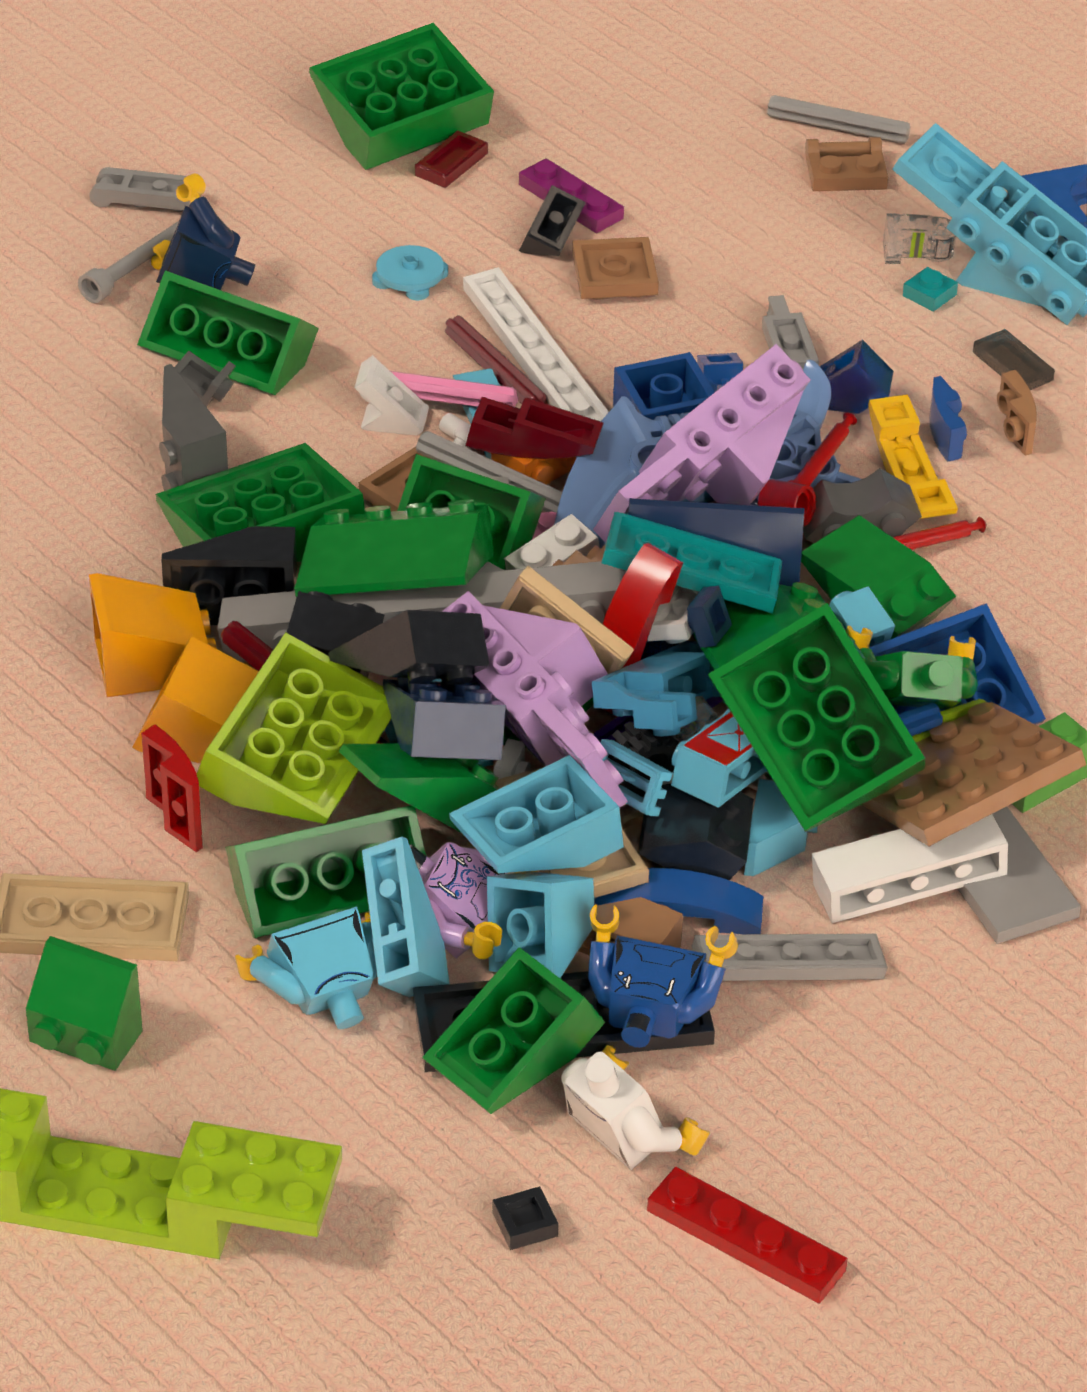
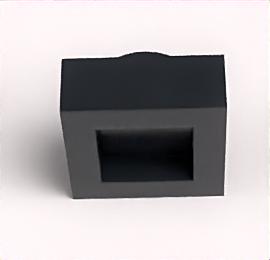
M540 1186L492 1200V1213L510 1250L558 1237L557 1219Z

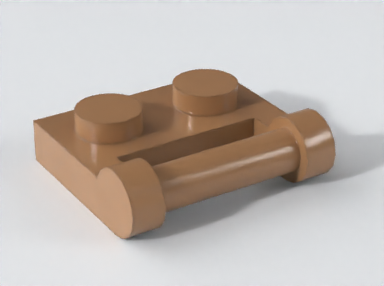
M869 137L868 141L819 142L818 139H806L805 155L813 191L887 189L888 174L882 153L881 137Z

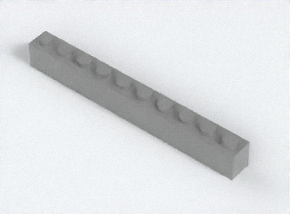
M602 561L532 568L600 623H603L612 598L626 573V570L601 564ZM524 569L476 573L466 585L331 594L329 596L334 601L349 605L354 603L369 605L376 612L385 614L383 623L406 610L442 612L467 591L482 605L500 608ZM295 591L222 598L218 634L223 653L240 662H246L222 641L221 632L232 621L240 622L274 650L285 632H287L297 598L295 597Z

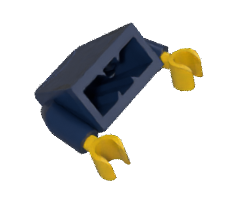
M196 173L184 177V184L177 187L176 196L180 201H190L191 204L189 207L185 206L171 241L163 240L153 247V252L156 254L151 258V265L153 268L160 270L156 282L160 283L164 272L168 271L219 290L222 289L226 278L248 286L256 264L235 256L241 237L217 216L207 198L201 197L206 188L203 178Z

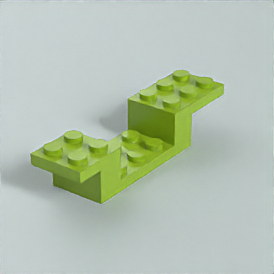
M0 1088L1 1222L220 1259L232 1223L318 1237L342 1162V1146L193 1121L181 1157L166 1156L51 1136L47 1096Z

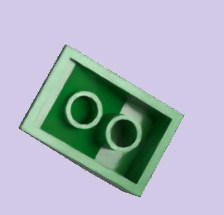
M860 515L812 544L801 553L802 564L831 600L844 591L854 592L869 587L895 624L891 639L922 628L934 620L956 597L930 562Z
M399 743L343 744L339 750L375 786L460 833L461 831L450 820L449 813L500 789L495 784L499 777L478 764V759L411 757L400 749Z
M519 947L422 1058L484 1110L492 1114L573 1060L603 1026L605 1021L584 996Z

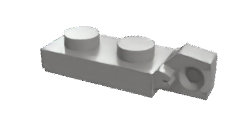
M784 295L769 296L767 316H762V330L769 349L777 344L802 369H804L807 360H813L819 365V360L802 312L790 313Z

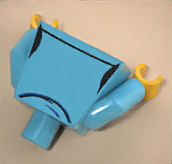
M357 907L273 933L267 949L268 957L264 956L263 949L258 944L252 946L253 957L243 958L239 954L235 955L238 973L243 980L260 981L290 1004L299 1005L302 1012L306 1015H312L329 1009L337 1029L350 1028L364 1019L357 999L368 995L372 982L377 977L370 912L365 913V921H361Z

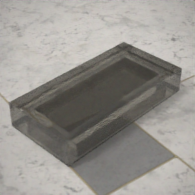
M1006 329L974 341L973 353L1000 376H1002V373L1016 370L1030 390L1047 384L1054 379L1055 369Z

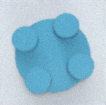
M415 245L399 246L384 252L378 258L376 271L372 274V284L379 289L392 288L404 291L409 299L420 301L429 296V288L435 286L448 276V265L443 262L438 253L429 248Z

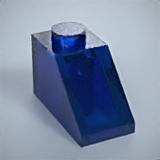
M863 339L820 366L831 386V400L828 410L859 414L869 408V400L885 398L890 395L894 371Z

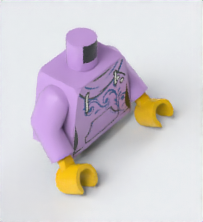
M453 842L445 843L430 858L413 845H410L440 927L445 949L456 959L470 947H472V953L477 958H489L493 954L494 947L501 945L502 929L496 923L488 922L487 876L507 873H497L477 849L460 847Z

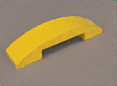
M908 394L869 400L868 407L873 431L886 472L910 485L922 516L920 519L957 514L958 507L945 479L938 480L918 435L920 421Z

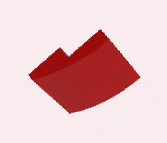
M154 724L141 733L146 799L163 810L164 830L193 851L198 852L203 848L199 781L196 771L179 744L169 734Z

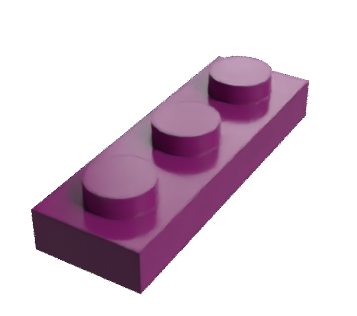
M547 158L519 172V185L542 200L546 198L553 185L585 201L586 203L577 222L596 234L624 219L623 205Z

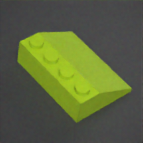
M285 632L205 751L196 773L199 787L234 806L326 824L359 772L339 752L343 744H376L392 719L383 686L345 665L331 662L326 654Z

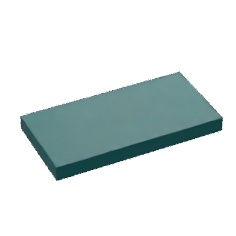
M614 512L601 564L627 571L643 544L650 543L683 562L676 583L677 586L700 592L703 587L719 585L723 599L773 613L781 575V559L621 512Z

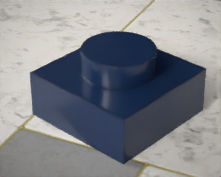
M719 585L703 587L687 607L688 624L691 630L695 632L700 648L716 646L732 626Z

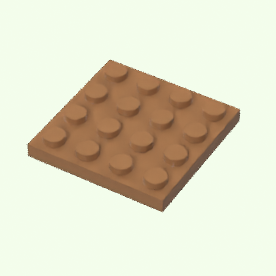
M984 702L974 705L968 710V714L952 722H943L940 726L931 728L930 736L916 742L925 757V769L861 805L925 845L931 846L1086 766V762L1081 748L993 702Z

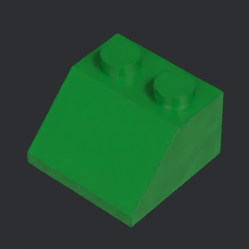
M50 936L45 942L26 1005L29 1042L38 1044L47 1050H56L79 1058L88 1064H97L116 1071L143 1032L137 964Z

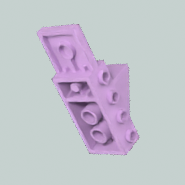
M775 344L664 432L639 470L640 474L618 491L593 530L605 542L614 512L629 513V498L683 501L687 498L689 502H692L706 491L720 504L751 505L771 476L802 393L811 379L804 373L797 362L791 360Z
M469 591L444 609L442 612L481 614L490 666L473 674L471 682L480 684V689L491 691L492 697L506 705L504 724L524 743L526 748L542 765L546 767L570 755L612 798L619 808L627 803V799L618 786L624 781L622 776L609 760H602L608 753L599 740L592 733H589L584 724L589 720V717L581 706L593 697L592 681L608 674L582 629L572 622L484 606Z

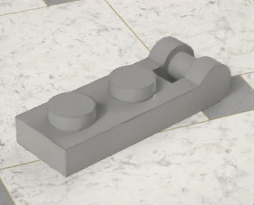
M111 167L101 169L97 176L96 184L92 187L89 196L90 201L101 208L109 206L112 202L130 204L136 207L166 208L180 212L184 210L185 206L189 207L191 204L190 201H180L176 196V189L184 184L183 179L186 176Z

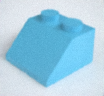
M533 871L487 876L488 922L496 923L502 929L501 945L494 947L493 954L489 957V971L498 972L520 947L561 978L593 929L590 921V912L594 906L593 878Z

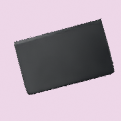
M552 185L519 251L527 254L559 256L586 202Z

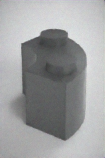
M879 468L867 478L852 483L835 484L822 479L813 488L816 495L815 512L809 524L803 527V533L806 540L816 543L860 515L891 537L902 535L907 528L912 526L922 516L910 485Z

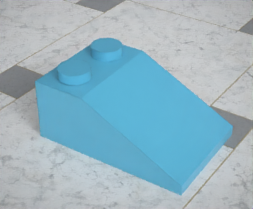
M570 755L449 813L453 824L497 873L585 867L624 847L619 806Z

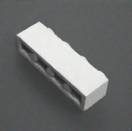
M992 814L931 846L925 845L903 830L898 829L812 853L813 885L833 924L961 888L967 883L1007 875L1008 842Z

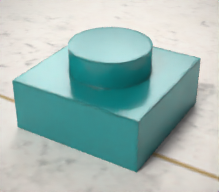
M926 267L904 283L902 296L934 312L957 295L958 282L939 271Z

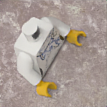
M607 1045L602 1052H596L589 1059H578L563 1071L561 1078L564 1085L568 1114L630 1170L652 1152H672L680 1148L695 1156L699 1153L710 1134L708 1130L699 1128L698 1122L689 1117L684 1118L679 1128L674 1126L663 1127L646 1090L624 1071L629 1062L617 1058L614 1055L616 1050L612 1046Z

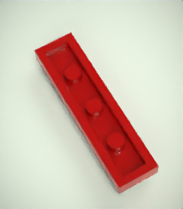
M676 1166L648 1197V1212L818 1304L822 1302L846 1272L847 1257Z

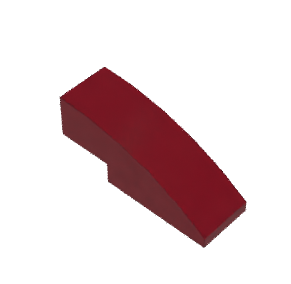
M482 397L472 419L465 446L489 453L519 458L555 459L590 455L594 452L604 422L527 397L524 398L520 409Z

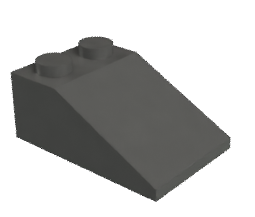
M173 365L164 366L163 442H160L159 450L165 463V474L162 475L161 480L163 489L166 491L227 470L228 458L226 431Z

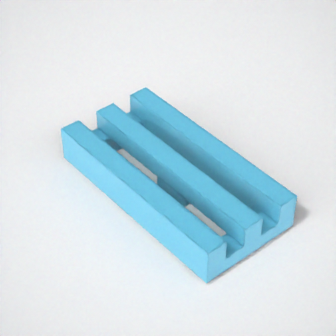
M602 739L601 744L608 755L610 754L651 777L650 781L611 760L608 758V755L602 759L603 761L609 760L620 773L623 780L646 792L643 798L619 784V788L628 801L626 804L646 815L659 816L661 807L657 806L656 802L657 799L665 798L667 790L662 788L663 781L670 782L673 773L614 740Z

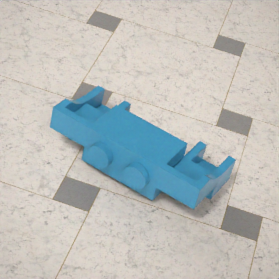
M696 641L682 642L592 681L594 708L612 709L613 715L633 716L634 728L653 729V735L655 736L679 734L681 727L697 720V703L710 697L721 696L708 676L714 669Z

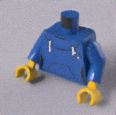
M595 904L590 912V921L593 930L596 932V941H591L588 979L598 1003L609 1008V1023L613 1027L623 1029L621 1037L625 1043L633 1047H645L649 1043L651 1035L665 1038L676 1037L684 1024L692 1023L714 1007L726 968L722 967L724 959L731 958L738 948V942L733 932L729 936L727 945L717 948L714 944L718 938L719 930L717 926H713L708 930L705 938L706 945L711 951L708 962H706V953L618 935L615 943H611V934L616 931L619 925L618 909L614 905L613 920L608 924H600L596 920L597 904Z

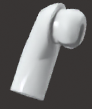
M452 413L444 415L440 421L439 429L455 439L454 443L471 451H476L475 448L465 446L471 425Z

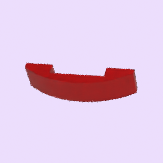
M650 543L643 544L628 567L602 623L634 649L623 668L640 661L659 605L670 603L683 562ZM602 709L612 716L618 717L613 715L612 709Z

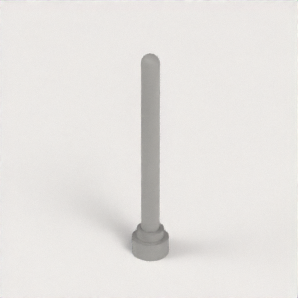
M178 222L107 269L93 268L80 276L78 287L83 297L91 303H98L109 296L114 287V282L156 254L153 252L155 245L163 240L171 241Z

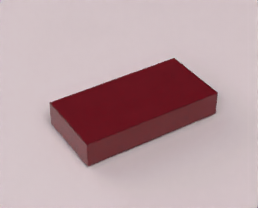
M456 131L415 164V176L446 188L488 154V142L461 131Z

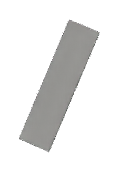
M877 934L735 935L738 948L731 958L724 959L722 967L726 968L722 981L884 979L888 967ZM695 935L692 949L696 952L706 953V962H708L711 951L706 945V935ZM718 935L714 946L717 948L726 946L730 935Z

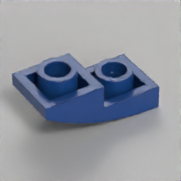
M937 376L933 379L929 415L930 429L939 451L946 461L949 462L962 458L967 429L963 419L958 416L962 408L958 392L952 389L942 376Z

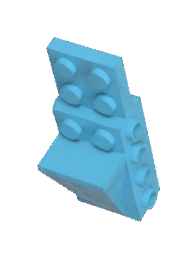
M936 123L898 159L892 170L931 200L938 208L952 217L946 228L976 252L956 280L960 285L1045 307L1066 325L1077 314L1083 318L1087 315V228L1003 161L995 169L991 168Z

